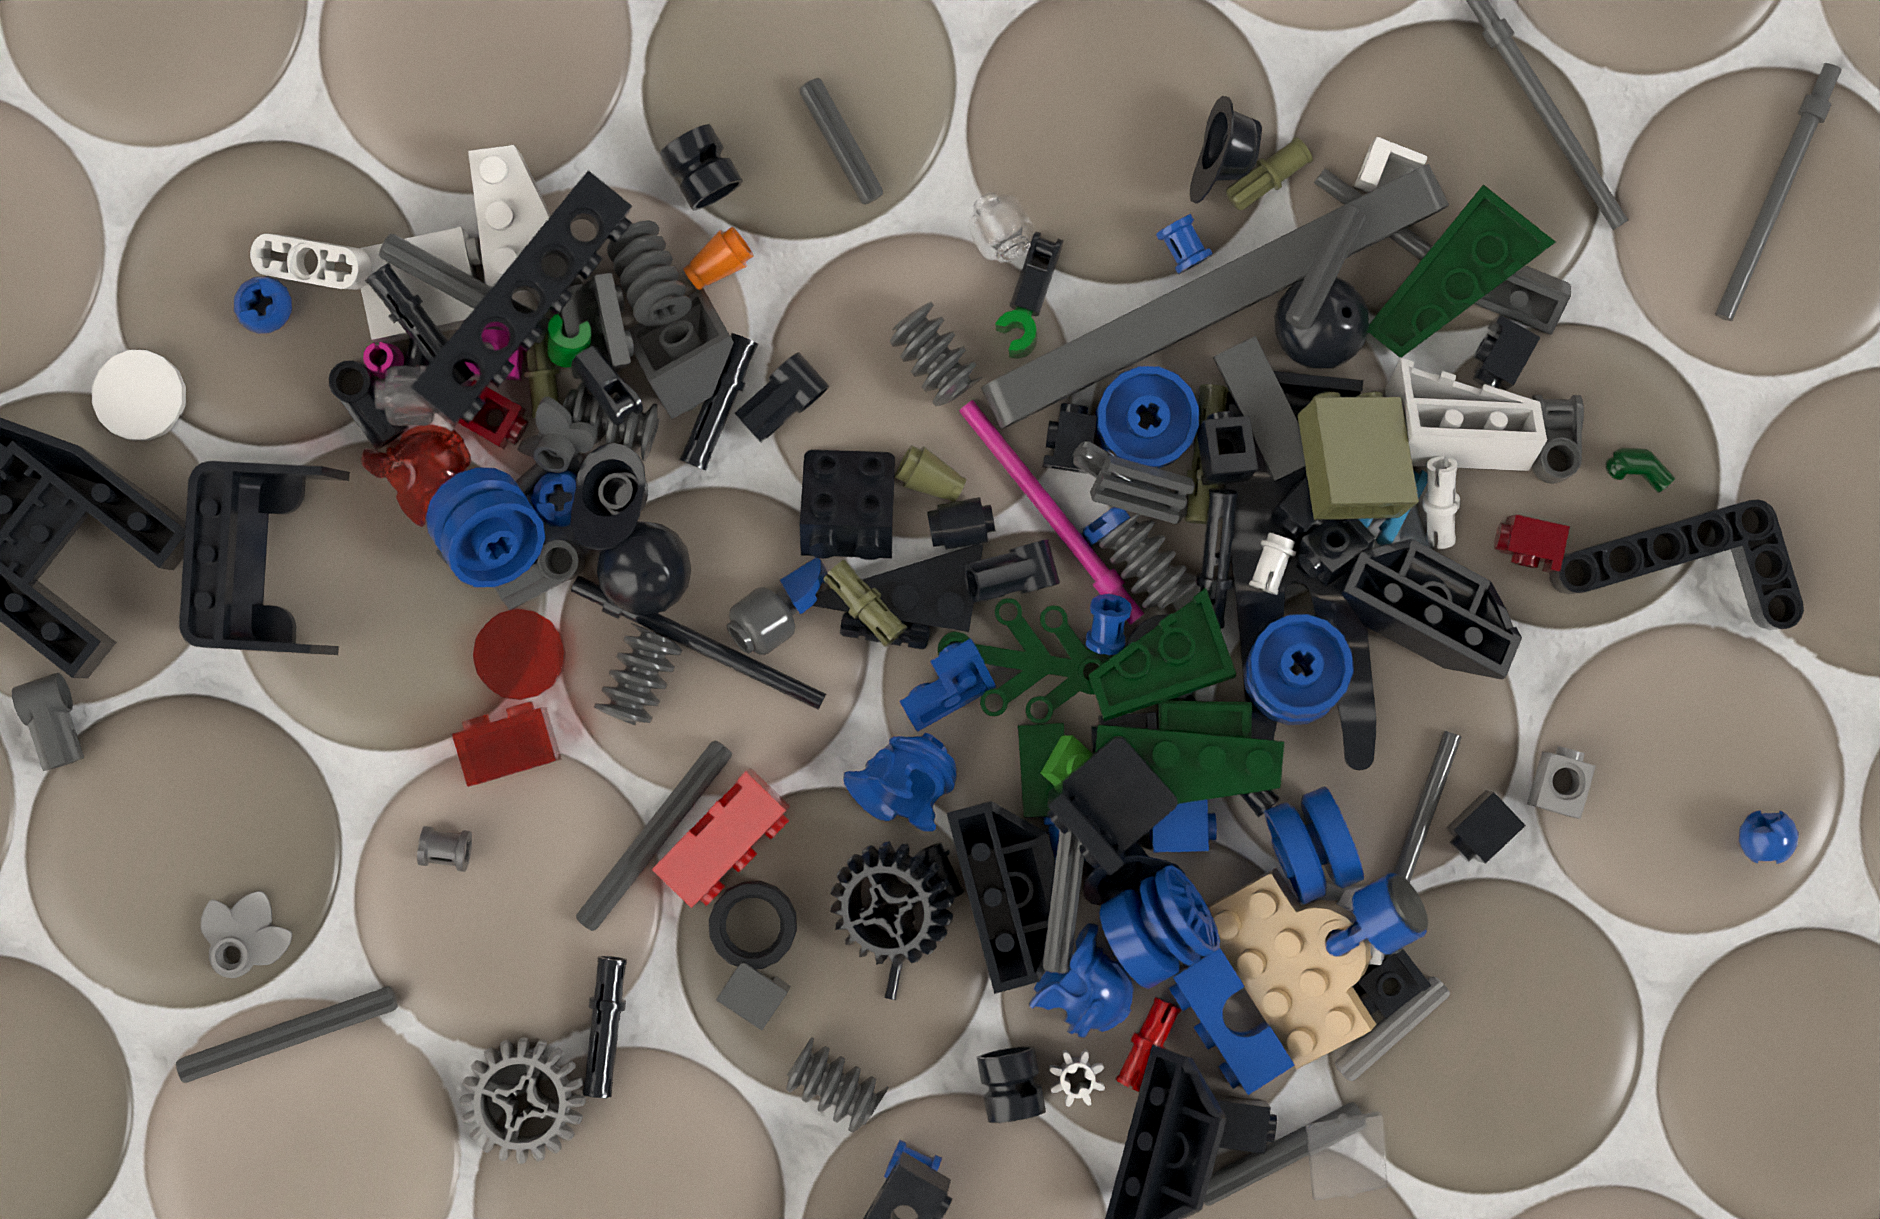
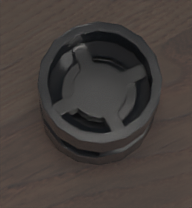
M710 124L696 127L666 145L660 152L672 176L682 178L683 181L679 188L693 211L705 208L721 200L736 190L743 182L732 160L721 157L720 154L724 147Z
M1034 1046L1000 1049L977 1056L981 1084L989 1087V1091L983 1095L989 1123L1024 1120L1046 1112L1042 1086L1035 1083L1033 1079L1039 1074Z

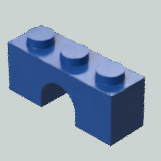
M1220 947L1219 950L1206 957L1200 955V961L1190 966L1186 964L1179 966V973L1172 976L1175 984L1170 986L1169 990L1183 1011L1191 1007L1197 1015L1200 1023L1193 1028L1206 1048L1210 1050L1216 1046L1225 1062L1218 1065L1232 1089L1241 1085L1245 1092L1250 1095L1295 1066L1266 1021L1251 1030L1243 1032L1231 1030L1225 1025L1223 1021L1225 1002L1231 995L1245 986Z

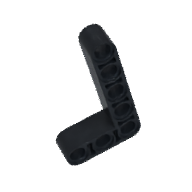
M1759 499L1735 503L1564 554L1561 571L1549 573L1550 581L1555 589L1564 594H1577L1731 549L1749 612L1754 623L1766 630L1789 629L1798 624L1804 612L1803 600L1776 512L1770 504ZM1746 509L1752 510L1758 517L1759 524L1754 533H1749L1742 525L1741 518ZM1702 522L1710 524L1715 531L1714 542L1709 547L1703 545L1698 539L1697 531ZM1658 535L1665 536L1671 543L1670 555L1665 560L1660 559L1653 550V543ZM1614 548L1621 549L1627 556V567L1621 573L1613 570L1609 564V556ZM1760 553L1766 554L1772 563L1771 572L1767 577H1762L1755 569V560ZM1570 561L1578 562L1584 570L1583 581L1577 586L1571 585L1565 577V568ZM1774 597H1778L1785 605V613L1780 621H1775L1771 618L1768 611L1769 603Z

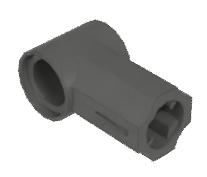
M550 541L542 547L541 554L529 570L511 582L496 586L495 589L501 600L511 611L563 582L575 579L580 575L586 563L584 551L573 541ZM561 547L567 549L572 556V565L563 574L557 572L551 562L553 553Z
M57 672L13 687L12 700L21 722L29 727L42 770H51L84 759L70 712L73 710L72 696L64 677Z

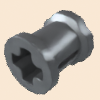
M424 826L419 838L418 865L428 866L429 863L456 866L457 871L465 872L470 861L472 832L463 830L461 834L434 831L433 827Z

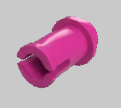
M379 342V345L371 343L366 347L363 355L365 365L374 376L380 379L390 380L402 372L405 360L404 355L393 344ZM387 354L386 362L380 367V358Z

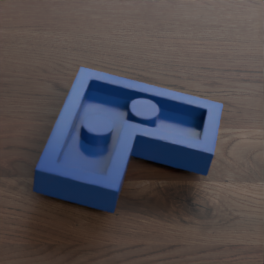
M970 638L963 643H954L947 646L940 652L938 657L931 660L930 662L940 679L932 683L927 682L916 686L909 692L906 698L900 700V703L918 732L981 697L987 690L997 688Z

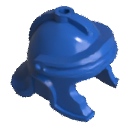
M924 733L922 736L915 737L894 736L889 739L890 744L866 762L864 770L846 771L843 773L844 785L869 814L883 821L893 820L899 815L908 818L909 822L917 829L930 832L936 829L934 823L936 814L933 810V805L939 797L950 793L954 789L957 768L953 757L948 754L944 744L933 735Z
M1093 923L1086 924L1077 937V949L1072 953V959L1069 963L1071 969L1069 972L1062 974L1046 971L1040 982H1037L1034 990L1037 993L1029 1002V1006L1032 1009L1034 1007H1042L1050 1010L1060 1007L1066 1010L1067 1014L1064 1022L1070 1024L1067 1032L1071 1035L1077 1033L1078 1037L1086 1038L1091 1029H1098L1104 1032L1122 1023L1131 1012L1130 1006L1133 999V984L1130 975L1119 961L1111 960L1103 953L1102 947H1096L1098 925Z

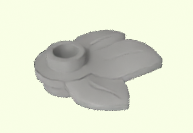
M263 891L244 896L232 909L220 901L211 899L203 911L200 926L201 932L211 944L209 961L214 971L223 977L237 978L249 972L253 965L273 964L281 958L291 943L292 931L282 927L271 926L272 907L267 895ZM230 946L237 947L241 952V958L237 963L230 962L226 956L227 949Z

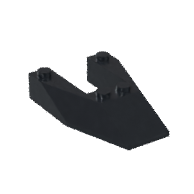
M0 417V622L71 678H89L117 642L49 590L38 579L90 514L158 568L174 570L183 559L186 522L164 504L82 446Z

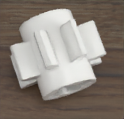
M1087 1049L1081 1052L1080 1058H1071L1069 1052L1064 1050L1063 1057L1065 1062L1061 1067L1057 1065H1050L1049 1067L1050 1072L1059 1076L1060 1080L1050 1086L1051 1092L1058 1093L1064 1090L1066 1093L1065 1103L1068 1107L1071 1106L1074 1098H1083L1084 1102L1089 1106L1091 1105L1089 1094L1092 1090L1100 1091L1105 1089L1101 1081L1095 1080V1074L1104 1069L1102 1062L1090 1066L1087 1062L1089 1058ZM1078 1067H1082L1084 1075L1088 1079L1087 1083L1079 1082L1076 1088H1071L1069 1078L1065 1076L1066 1073H1075Z

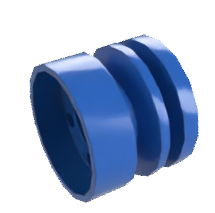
M1173 865L1158 871L1156 878L1152 876L1141 881L1140 893L1133 889H1128L1103 903L1100 907L1099 914L1102 928L1114 954L1127 973L1139 985L1147 989L1179 973V961L1190 966L1200 961V955L1206 957L1219 950L1220 938L1209 908L1193 883L1181 870Z

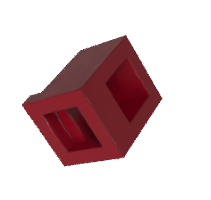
M474 379L470 386L474 385L477 381ZM487 387L479 396L486 402L469 424L462 419L458 424L502 449H505L508 442L516 445L522 438L529 421L523 418L527 410ZM500 410L504 416L503 422L497 427H492L488 422V416L492 411Z
M1517 514L1508 516L1506 524L1500 523L1497 528L1494 549L1500 550V553L1512 555L1510 562L1512 564L1538 568L1540 561L1544 562L1543 572L1561 571L1570 526Z

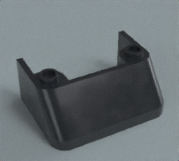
M206 461L193 469L188 480L179 629L187 643L201 648L338 655L339 646L295 644L296 622L293 615L283 607L263 605L269 514L285 515L294 512L300 507L305 496L306 479L349 481L350 472L324 466Z

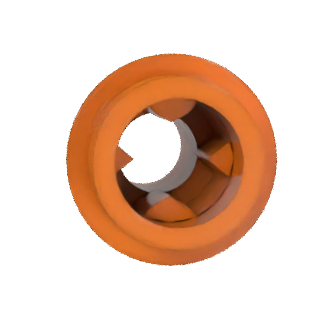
M731 227L725 232L719 230L683 270L692 284L698 290H701L706 285L708 286L746 268V262L754 255L739 232L734 227Z

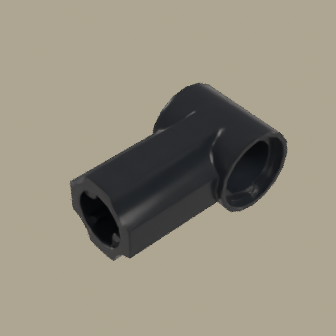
M800 352L795 353L780 365L769 377L770 382L735 412V415L760 443L770 437L796 412L801 413L806 410L829 388L826 381Z
M351 360L340 362L331 370L329 375L331 392L342 402L375 450L388 445L409 429L407 423L376 382L373 373L366 366ZM351 370H357L364 378L363 387L354 395H346L341 388L342 377Z
M1049 539L1010 549L1007 554L964 565L966 589L973 598L974 603L1003 597L1006 594L1020 591V594L1060 584Z

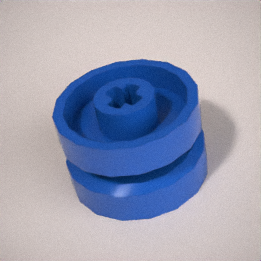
M1138 366L1121 373L1105 389L1095 411V416H1097L1095 433L1102 450L1112 456L1157 469L1172 464L1191 446L1199 427V406L1191 387L1178 374L1159 366ZM1142 412L1151 414L1154 419L1153 426L1150 424L1147 429L1141 428L1138 425L1141 419L1139 414Z
M474 468L452 477L441 485L432 497L425 517L428 533L442 552L450 569L460 581L474 587H496L515 580L530 569L541 554L545 540L543 521L528 502L521 488L510 474L496 468Z
M1309 614L1285 616L1269 624L1249 650L1243 668L1245 690L1253 705L1268 719L1285 725L1309 724L1325 716L1347 691L1353 674L1352 652L1343 634L1328 621ZM1297 665L1301 667L1304 675L1302 672L1297 676L1294 675L1290 670L1291 666Z
M1326 786L1302 795L1301 809L1306 825H1304L1295 807L1288 802L1264 810L1265 820L1272 837L1271 842L1279 864L1302 904L1326 896L1327 882L1322 865H1324L1333 883L1340 888H1346L1364 880L1361 861L1338 805Z

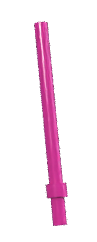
M971 400L959 410L961 415L1095 580L1093 587L1100 595H1117L1131 603L1132 611L1127 619L1130 625L1139 619L1144 612L1122 586L1125 581L1114 568L1112 570L1108 569L978 405Z

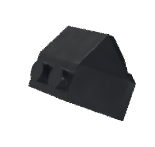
M1414 539L1361 551L1357 555L1341 591L1342 596L1365 627L1444 669L1504 679L1522 640L1521 634L1516 626L1513 627L1508 611L1490 580Z
M993 801L947 812L994 994L1040 982L1046 971L1043 968L1056 865L1048 833Z
M1152 1045L1105 1219H1185L1202 1210L1227 1118L1192 1058L1158 1045Z

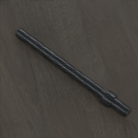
M580 575L577 576L571 588V592L602 606V612L616 619L623 616L819 710L826 696V693L659 613L649 616L628 613L613 605L601 590L600 585Z

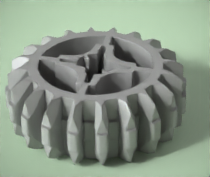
M528 1037L519 1039L517 1052H515L509 1039L504 1040L500 1043L502 1057L492 1047L484 1051V1056L489 1066L478 1060H475L471 1065L473 1072L480 1078L467 1076L462 1082L464 1087L474 1091V1094H465L460 1097L459 1102L461 1105L474 1107V1110L462 1116L463 1123L477 1121L479 1126L470 1133V1137L472 1140H475L484 1133L489 1138L483 1145L482 1150L489 1153L496 1144L502 1146L499 1152V1160L501 1161L508 1159L512 1149L516 1150L518 1164H524L527 1161L528 1149H531L533 1157L537 1162L542 1161L545 1158L544 1144L554 1154L558 1153L562 1146L557 1135L568 1141L575 1135L573 1129L566 1122L580 1124L583 1120V1115L571 1109V1107H580L586 1103L585 1096L572 1095L571 1093L572 1090H576L584 1084L583 1079L574 1078L568 1080L566 1075L576 1067L573 1061L567 1062L561 1068L556 1063L563 1054V1050L560 1048L551 1053L550 1057L545 1056L544 1052L547 1048L545 1040H540L536 1044L534 1052H530ZM514 1064L527 1065L525 1073L517 1084L503 1082L499 1085L491 1082L494 1074L501 1068ZM540 1070L553 1081L558 1092L559 1105L553 1103L552 1098L545 1096L541 1092L539 1087ZM529 1083L526 1090L528 1092L527 1100L533 1103L535 1107L533 1108L529 1104L517 1117L519 1100L513 1098L511 1093L513 1092L517 1096ZM487 1096L491 1097L492 1102L501 1105L505 1110L507 1116L505 1130L493 1119L488 1107ZM545 1116L556 1119L552 1127L540 1134L519 1136L526 1118L539 1117L543 1119Z

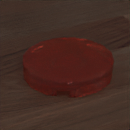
M523 609L500 612L491 618L475 638L473 650L476 673L482 682L499 696L516 700L540 696L553 687L564 670L566 657L563 637L554 623L538 612Z

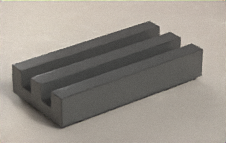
M1108 455L1093 484L1090 495L1094 502L1176 524L1180 517L1178 511L1180 508H1185L1187 504L1186 495L1187 493L1192 494L1195 485L1190 477ZM1111 473L1174 489L1175 492L1170 493L1149 487V484L1136 480L1131 482L1111 476Z

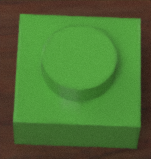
M1073 735L1061 736L1041 774L1056 786L1091 757L1093 753Z

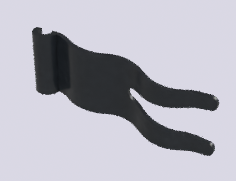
M1273 371L1297 421L1298 414L1319 394L1336 392L1340 394V397H1357L1363 392L1364 380ZM1228 392L1226 411L1234 412L1235 417H1242L1230 392ZM1254 443L1258 470L1247 482L1224 484L1225 489L1238 491L1231 564L1237 606L1243 685V668L1249 650L1269 624L1284 617L1286 587L1291 584L1304 586L1309 591L1315 617L1328 621L1341 632L1352 652L1353 674L1347 691L1336 704L1342 728L1345 763L1353 770H1365L1374 761L1376 707L1368 628L1363 625L1341 594L1351 569L1326 587L1318 577L1313 578L1305 572L1299 562L1298 555L1295 554V557H1289L1277 595L1249 585L1264 548L1260 543L1262 540H1267L1269 533L1294 541L1293 551L1297 553L1301 539L1312 531L1309 528L1297 540H1294L1280 529L1276 523L1279 517L1272 511L1306 475V466L1273 481ZM1226 447V453H1225V454H1229V451H1228V448H1227V447ZM1331 540L1328 541L1329 545L1336 547ZM1244 685V699L1245 701L1252 702L1245 690ZM1252 703L1251 738L1274 740L1277 722L1268 719Z

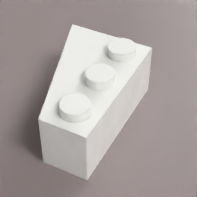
M514 145L468 151L485 284L490 287L494 286L551 216L522 154ZM548 255L541 261L542 270L550 277H561L567 272L566 262L560 256ZM578 275L571 285L584 284L581 276Z
M1400 357L1385 388L1386 397H1401L1413 466H1427V462L1431 458L1445 456V467H1447V461L1451 457L1456 460L1457 468L1530 470L1547 441L1539 401L1485 384L1482 389L1455 381L1456 375L1442 371L1440 376L1413 368V361Z

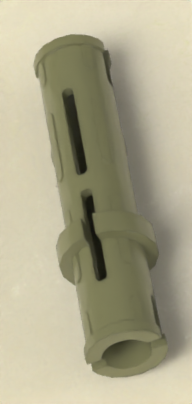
M1213 384L1200 385L1199 426L1204 420H1207L1208 415L1226 410L1229 392L1227 387ZM1196 432L1191 470H1187V477L1192 478L1195 488L1192 494H1189L1185 521L1206 525L1210 497L1209 489L1218 488V484L1202 486L1201 476L1203 471ZM1218 444L1219 455H1221L1222 444Z

